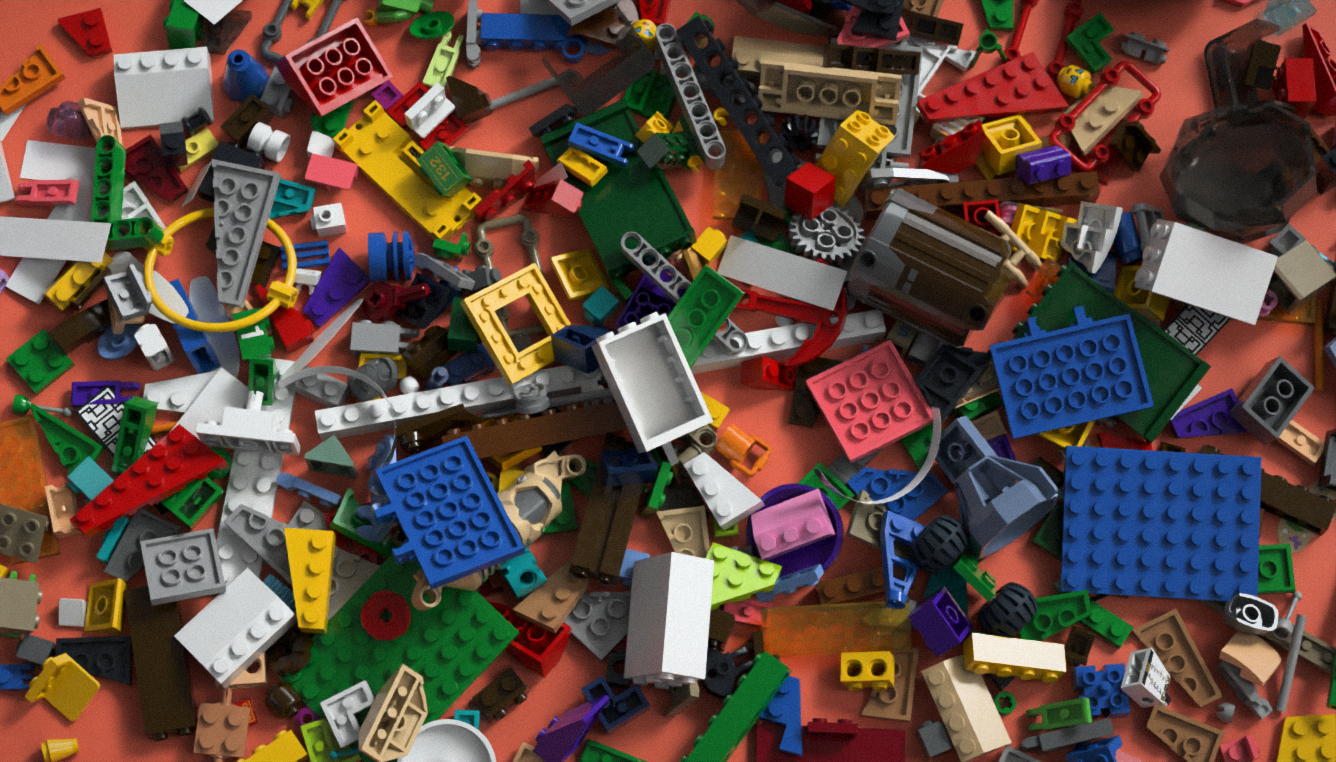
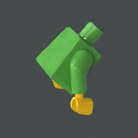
M379 0L376 7L378 13L375 14L374 11L367 10L365 15L373 18L371 20H364L368 27H374L378 22L394 23L412 19L419 9L430 13L434 0Z

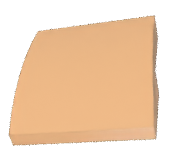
M1239 630L1221 650L1219 657L1241 668L1240 677L1263 687L1283 660L1269 644L1257 635Z

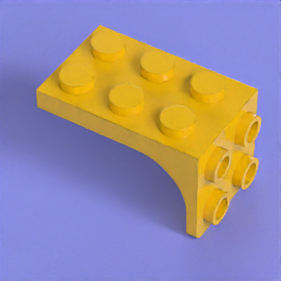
M856 110L838 127L816 163V166L836 177L834 201L843 208L848 204L874 161L894 139V135L887 127L878 124L871 119L869 114L860 110Z

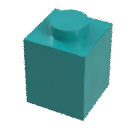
M601 285L582 305L583 317L592 325L595 323L598 326H602L619 309V300Z

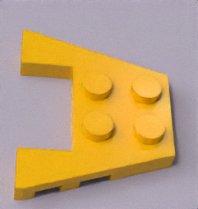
M1335 714L1285 717L1282 723L1276 762H1336Z

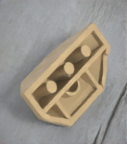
M448 146L473 180L469 184L473 187H483L484 185L502 190L507 182L506 179L512 174L519 175L525 169L523 164L528 160L535 166V173L539 171L538 157Z
M401 664L379 690L358 732L359 750L377 762H386L408 756L428 714L423 677L406 665Z

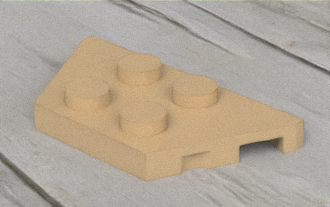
M1093 84L1091 90L1087 94H1083L1064 114H1069L1097 84ZM1120 87L1106 88L1075 120V127L1071 134L1083 156H1086L1143 98L1142 91Z

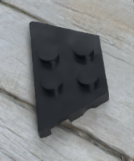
M942 344L915 379L929 407L939 408L941 425L947 420L992 361L989 350L986 353L973 351V348H954L950 345Z

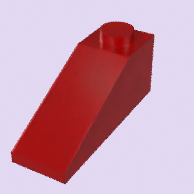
M558 179L534 187L529 192L522 209L529 212L558 216L571 215L580 209L582 205L581 198L584 193L564 180Z
M261 285L255 286L256 291L265 307L270 302L267 300L268 290ZM280 305L269 315L288 353L314 341L312 333L315 332L311 321L309 319L305 321L302 314L294 308L290 307L288 309Z

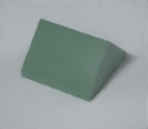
M335 435L305 453L304 459L309 471L357 479L358 473L354 462Z

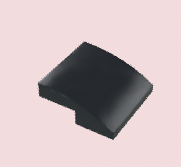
M416 273L411 286L426 283L430 289V294L425 298L405 303V309L396 311L394 315L425 329L442 311L453 289L420 273Z

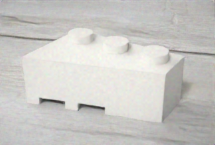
M705 452L683 464L723 531L765 506L760 498Z

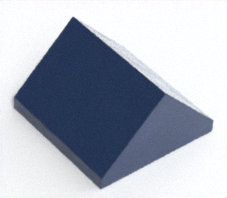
M637 448L600 451L605 487L654 482L657 463L650 450L638 453Z

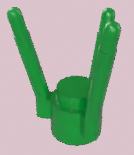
M985 29L979 38V47L976 49L970 68L975 66L982 52L990 54L997 51L1003 61L1007 60L1002 50V45L997 43V36L989 32V29Z

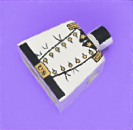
M1147 648L1131 652L1121 689L1141 707L1146 708L1156 705L1166 707L1169 705L1171 697L1167 694L1170 683V675L1154 650Z

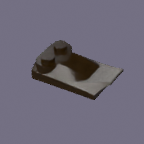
M462 403L398 425L397 438L405 453L416 455L423 452V448L427 444L440 439L441 436H445L447 430L481 424L483 421L480 416L467 411Z

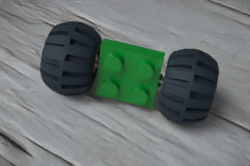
M947 515L938 516L910 544L909 551L913 561L919 568L932 574H938L950 564H954L953 568L987 600L978 612L979 624L987 635L1013 638L1029 623L1037 611V603L1031 591L1023 585L1009 582L996 591V579L988 571L983 572L977 567L978 561L971 554L965 555L962 552L969 542L967 531L962 523Z

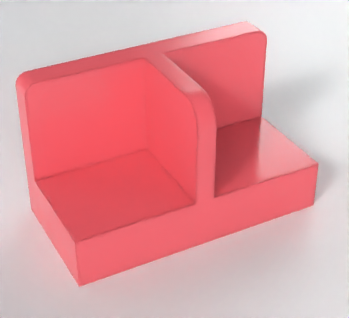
M312 153L305 174V180L326 185L327 191H332L333 187L349 191L353 180L357 181L359 169L355 163Z

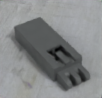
M1111 718L1090 724L1025 738L1019 744V749L1022 752L1037 749L1038 755L1109 738L1115 732Z

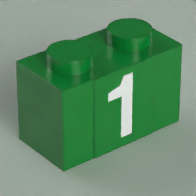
M261 308L233 313L234 321L248 317L261 310ZM268 316L251 326L236 330L244 363H248L250 357L272 358L271 351L275 350L273 336H267L266 328L270 327Z

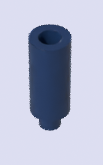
M434 368L423 384L422 391L442 388L449 378L446 368Z

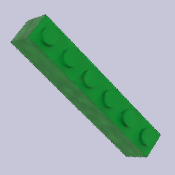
M767 651L763 654L759 653L751 664L753 668L749 674L745 673L737 682L738 689L733 695L729 694L722 703L724 708L720 714H715L707 724L709 729L704 736L700 734L692 745L694 747L693 751L689 756L686 754L680 762H727L789 677L792 670Z

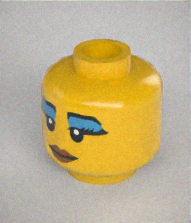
M646 19L632 23L626 42L633 52L646 54L653 51L657 28L655 24Z
M1075 65L1062 68L1057 77L1059 90L1077 99L1083 94H1087L1093 85L1090 72Z

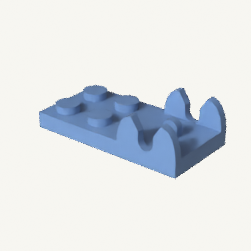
M386 434L382 441L377 443L375 452L367 460V469L370 470L367 488L370 490L371 505L360 506L355 512L361 519L371 522V526L362 525L355 530L357 535L365 540L379 543L384 540L394 525L392 520L390 523L383 522L379 526L374 516V510L383 507L384 503L388 502L377 479L375 470L381 468L390 453L394 440V435ZM396 449L390 464L396 462Z

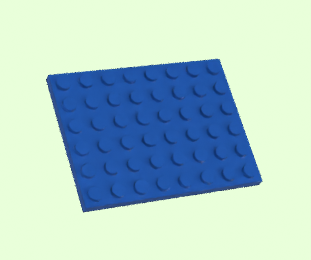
M1066 446L1060 592L1088 590V594L1227 602L1239 593L1258 597L1262 457Z

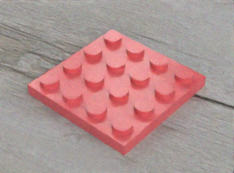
M891 339L806 380L810 393L850 463L933 424L932 410Z

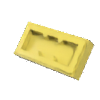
M208 128L203 129L185 141L188 165L177 166L182 173L215 152L219 143Z

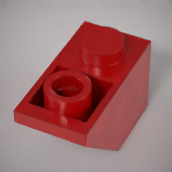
M764 356L742 361L741 385L756 390H794L795 367H786L784 363Z

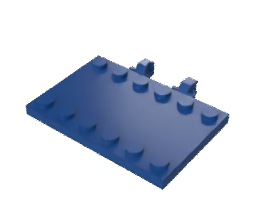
M1080 306L1072 309L1076 319L1068 328L1046 332V330L1040 331L1039 326L1036 325L1037 316L1031 317L1025 321L1027 332L1023 333L1024 338L989 345L988 348L1012 440L1154 407L1130 314L1093 322L1091 317L1086 318L1084 307Z
M467 435L375 470L377 479L388 499V502L384 503L383 507L374 510L375 519L379 526L383 522L390 523L392 520L394 523L399 522L406 540H404L405 544H402L400 548H392L393 557L397 564L409 560L411 562L417 560L431 590L525 554V548Z

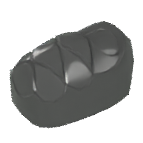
M380 357L370 360L355 370L375 382L385 394L397 384L398 369L390 358ZM353 376L347 377V384L356 400L364 402L382 395L365 381Z
M1239 593L1224 604L1222 619L1226 625L1236 630L1257 635H1269L1277 627L1278 610L1274 605L1249 594Z

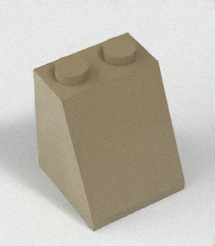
M1305 240L1277 259L1267 289L1277 295V303L1290 315L1330 285L1336 278L1333 266L1325 262L1319 255L1318 249Z
M0 577V634L25 635V633L31 634L34 632V629L38 628L39 614H36L37 604H40L42 599V590H39V582Z

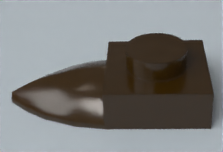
M669 441L656 447V451L661 461L672 464L670 471L673 472L671 480L679 488L680 474L677 465L679 463L677 457L679 452L675 444Z

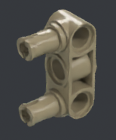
M708 425L678 437L688 447L678 456V468L682 471L686 468L683 464L703 452L708 456L713 453L717 442V435ZM700 441H707L710 445H703Z

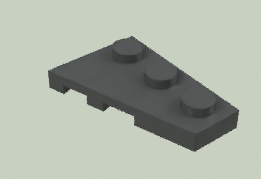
M141 507L138 508V512L134 514L104 573L116 579H123L125 583L129 582L144 567L140 541L178 535L183 528Z

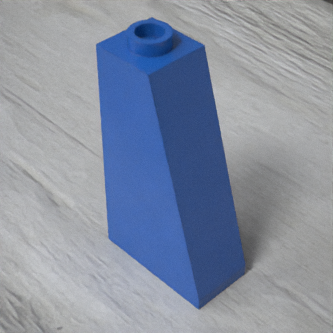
M176 279L169 282L188 307L189 313L185 318L200 322L180 280ZM172 323L186 355L198 374L210 372L221 366L205 332L191 330Z

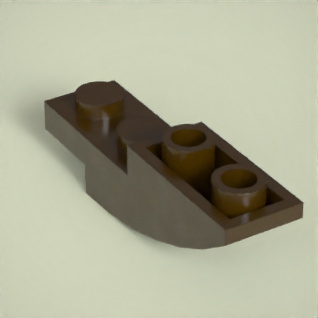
M903 9L901 17L910 35L958 46L963 23Z

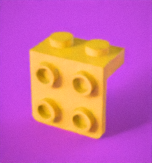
M66 653L54 658L50 657L43 663L41 667L43 671L40 675L36 676L29 683L28 687L30 689L25 697L31 703L45 698L70 721H75L97 693L100 684Z

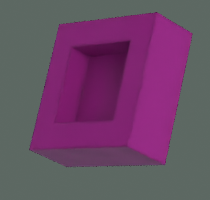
M388 80L375 90L371 97L386 112L403 97V94Z

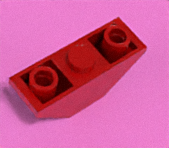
M981 121L969 123L957 133L948 135L934 146L925 148L918 154L922 167L927 170L957 174L975 164L986 135Z

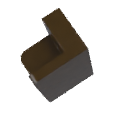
M1254 39L1241 84L1269 90L1274 71L1277 70L1276 64L1281 46L1264 40Z
M252 93L220 127L243 150L247 146L254 126L258 122L267 125L273 117L270 108Z
M743 193L732 226L775 243L785 221L787 211Z

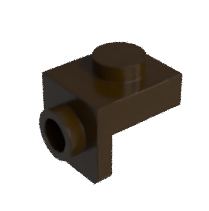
M1072 625L1064 646L1066 663L1079 667L1080 664L1086 666L1096 634Z
M753 632L752 640H748L749 655L753 654L754 659L759 653L763 654L765 652L763 632ZM772 655L780 661V655Z

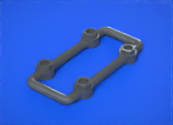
M283 0L273 22L268 23L263 28L265 39L261 45V54L264 58L276 63L283 55L270 51L273 43L279 42L282 38L280 27L293 0ZM346 0L332 1L315 38L310 39L307 43L328 33L342 1Z

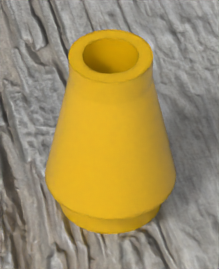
M77 738L47 739V742L41 743L44 762H57L72 754L79 753Z

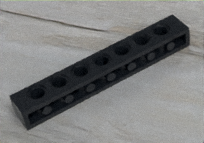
M698 15L676 30V33L774 185L779 187L786 182V178L799 169L798 165L801 162L794 152L790 154L785 146L788 145L787 140L782 133L777 135L773 128L776 126L774 120L769 114L765 115L761 110L764 106L757 95L752 96L748 90L751 88L750 83L744 75L740 77L736 70L739 66L732 56L728 58L724 53L727 48L720 38L715 39L712 32L715 29L708 19L703 20ZM708 38L707 46L699 48L700 40ZM720 57V64L716 67H711L712 59ZM726 76H733L732 83L729 86H724V78ZM741 94L745 95L744 103L736 105V97ZM751 114H757V121L754 124H748V117ZM763 133H769V141L764 144L760 143V136ZM782 152L781 161L773 163V154Z

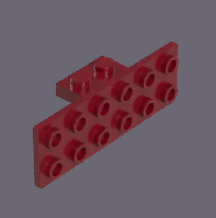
M813 718L812 722L807 723V726H802L803 754L802 757L781 752L779 749L786 726L774 724L757 725L756 762H905V730L858 728V724L852 723L850 719H838L837 723L827 722L825 718Z

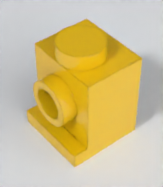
M657 111L635 136L645 143L656 132L670 133L675 126Z

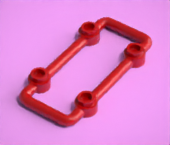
M1020 0L1023 7L1010 48L1004 51L1007 60L1003 61L1001 58L1003 64L1021 57L1019 52L1020 43L1031 9L1038 4L1039 0ZM1072 0V2L1066 5L1064 10L1065 26L1054 61L1050 62L1046 68V72L1055 86L1058 74L1064 68L1062 63L1068 47L1064 39L1072 33L1075 21H1078L1083 14L1082 0Z
M1121 61L1114 68L1105 69L1100 76V82L1069 114L1059 116L1055 123L1056 128L1049 134V144L1051 146L1058 145L1063 150L1068 151L1071 154V165L1080 172H1090L1096 165H1103L1108 161L1110 151L1113 149L1109 144L1112 136L1104 145H1097L1090 153V159L1086 163H1083L1066 148L1058 138L1062 134L1072 132L1075 127V120L1106 88H1114L1120 80V74L1124 70L1152 93L1148 99L1138 101L1134 108V114L1127 121L1139 122L1141 119L1149 118L1154 112V105L1161 98L1160 88L1129 61Z

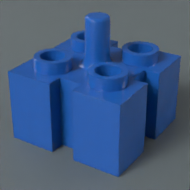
M1124 663L1104 665L1097 672L1095 666L1075 667L1070 672L1073 692L1079 691L1077 699L1089 698L1092 720H1096L1101 713H1105V719L1125 718L1130 713L1129 696L1126 693H1122L1121 690L1125 674Z

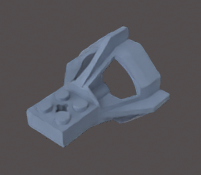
M967 416L955 419L941 433L935 461L954 484V490H956L958 495L960 523L966 529L969 538L966 548L980 563L989 555L1000 551L1025 534L1040 520L1045 519L1049 515V511L1055 506L1058 498V488L1042 467L998 457ZM931 444L926 448L928 452L930 450Z

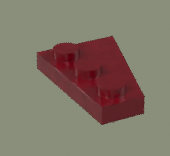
M151 134L126 149L125 172L170 204L189 192L174 167H164L162 150Z

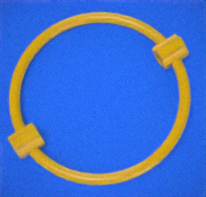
M214 207L201 209L179 218L163 230L164 236L159 244L143 247L148 250L143 270L144 285L146 290L151 292L152 303L161 314L182 327L209 333L230 332L251 326L263 320L280 305L289 309L296 303L299 293L297 288L292 287L297 270L295 250L287 234L271 219L268 220L266 228L279 239L287 257V273L284 283L273 281L267 294V300L270 302L256 313L236 321L205 323L185 318L170 309L162 301L156 291L153 280V266L157 254L164 257L168 256L172 251L174 238L171 236L192 222L214 217Z

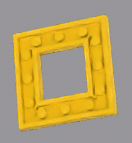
M536 263L460 302L508 386L554 362L551 335L565 326L571 325ZM526 296L549 337L518 353L495 311Z

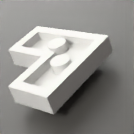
M365 680L320 702L340 748H345L358 741V732L361 727L355 714L371 707L375 700Z

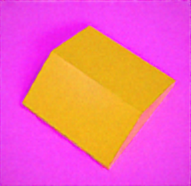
M590 248L554 256L549 259L569 300L584 301L590 298L601 285L607 290L609 289Z

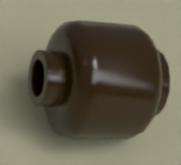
M277 682L266 691L265 705L276 718L282 719L287 717L291 719L300 711L298 707L302 702V698L290 683L282 684V682Z

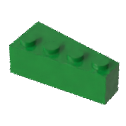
M171 0L170 14L165 16L163 28L167 31L170 50L196 48L197 40L202 41L204 19L207 20V18L183 0Z

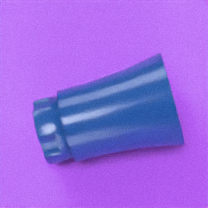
M1126 212L1121 215L1113 241L1119 258L1122 259L1124 266L1143 259V252H1141L1140 248L1141 241L1132 212Z

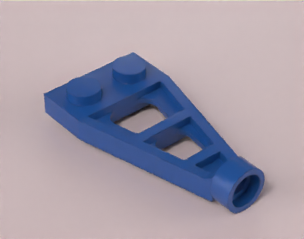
M887 510L883 514L880 531L885 596H887L886 606L891 609H903L906 605L907 593L919 567L913 561L911 555L908 560L896 556L893 542L896 541L910 547V544L926 526ZM893 565L906 570L904 581L893 577Z

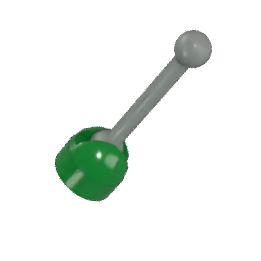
M15 395L12 406L13 414L21 415L29 412L31 401L28 397ZM37 405L47 412L60 413L65 417L72 415V409L69 407L60 409Z

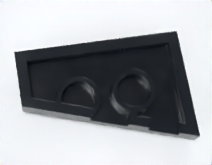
M131 636L56 638V657L66 653L89 674L132 686Z

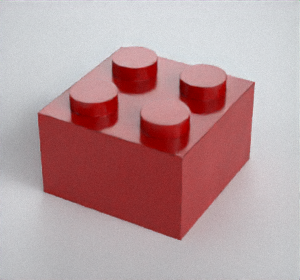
M1285 58L1281 66L1278 67L1275 76L1272 77L1271 87L1272 90H1275L1276 96L1273 99V110L1277 111V119H1305L1316 103L1313 58Z

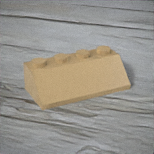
M734 36L732 57L739 66L736 71L740 77L744 75L749 82L760 83L763 60L823 66L825 47Z
M964 654L942 661L921 671L961 762H972L1012 743L982 674L965 670Z

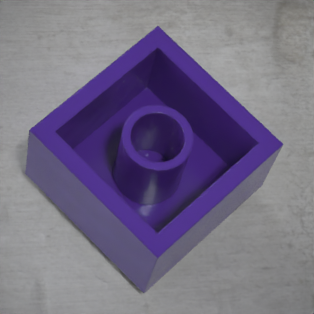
M945 586L922 599L909 615L913 628L920 632L925 639L927 648L934 652L937 657L960 644L973 627Z

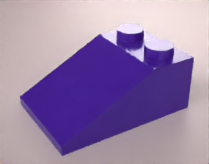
M604 695L566 711L560 718L556 716L548 725V730L542 729L535 738V741L538 743L533 752L545 762H564L581 745L610 697Z

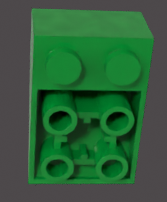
M208 477L202 480L197 478L186 484V487L181 491L159 501V503L190 530H193L224 496V491Z

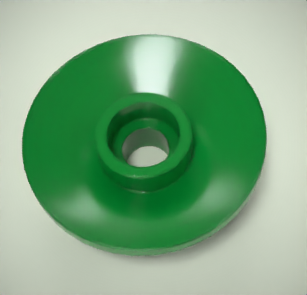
M445 11L426 13L412 22L410 33L417 39H438L453 28L455 19L451 13Z

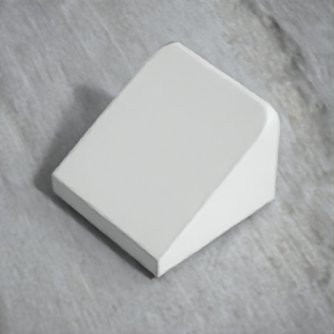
M312 131L307 147L308 157L311 158L313 153L332 158L335 149L333 138L317 131Z
M59 598V626L84 627L87 603L82 599Z

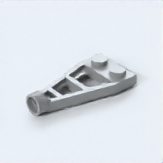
M906 168L870 169L860 185V193L863 195L865 189L959 182L958 173L950 174L933 170ZM893 178L905 179V181L891 182Z

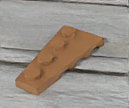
M571 558L547 579L548 582L535 589L513 609L514 615L555 634L594 579H580L575 577L573 573H569Z
M1177 609L1132 630L1146 648L1154 650L1167 672L1199 708L1223 697Z

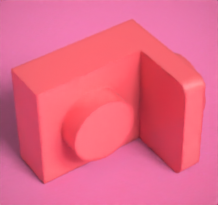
M1251 734L1221 744L1218 749L1223 762H1254L1259 758L1258 754L1260 753L1259 745L1255 739H1252Z

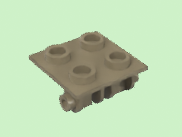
M0 504V553L37 564L44 531H48L50 527V522L47 521L48 517Z

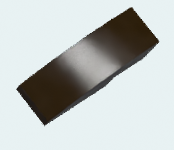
M106 299L88 307L49 331L67 355L87 341L89 344L111 326L108 300Z

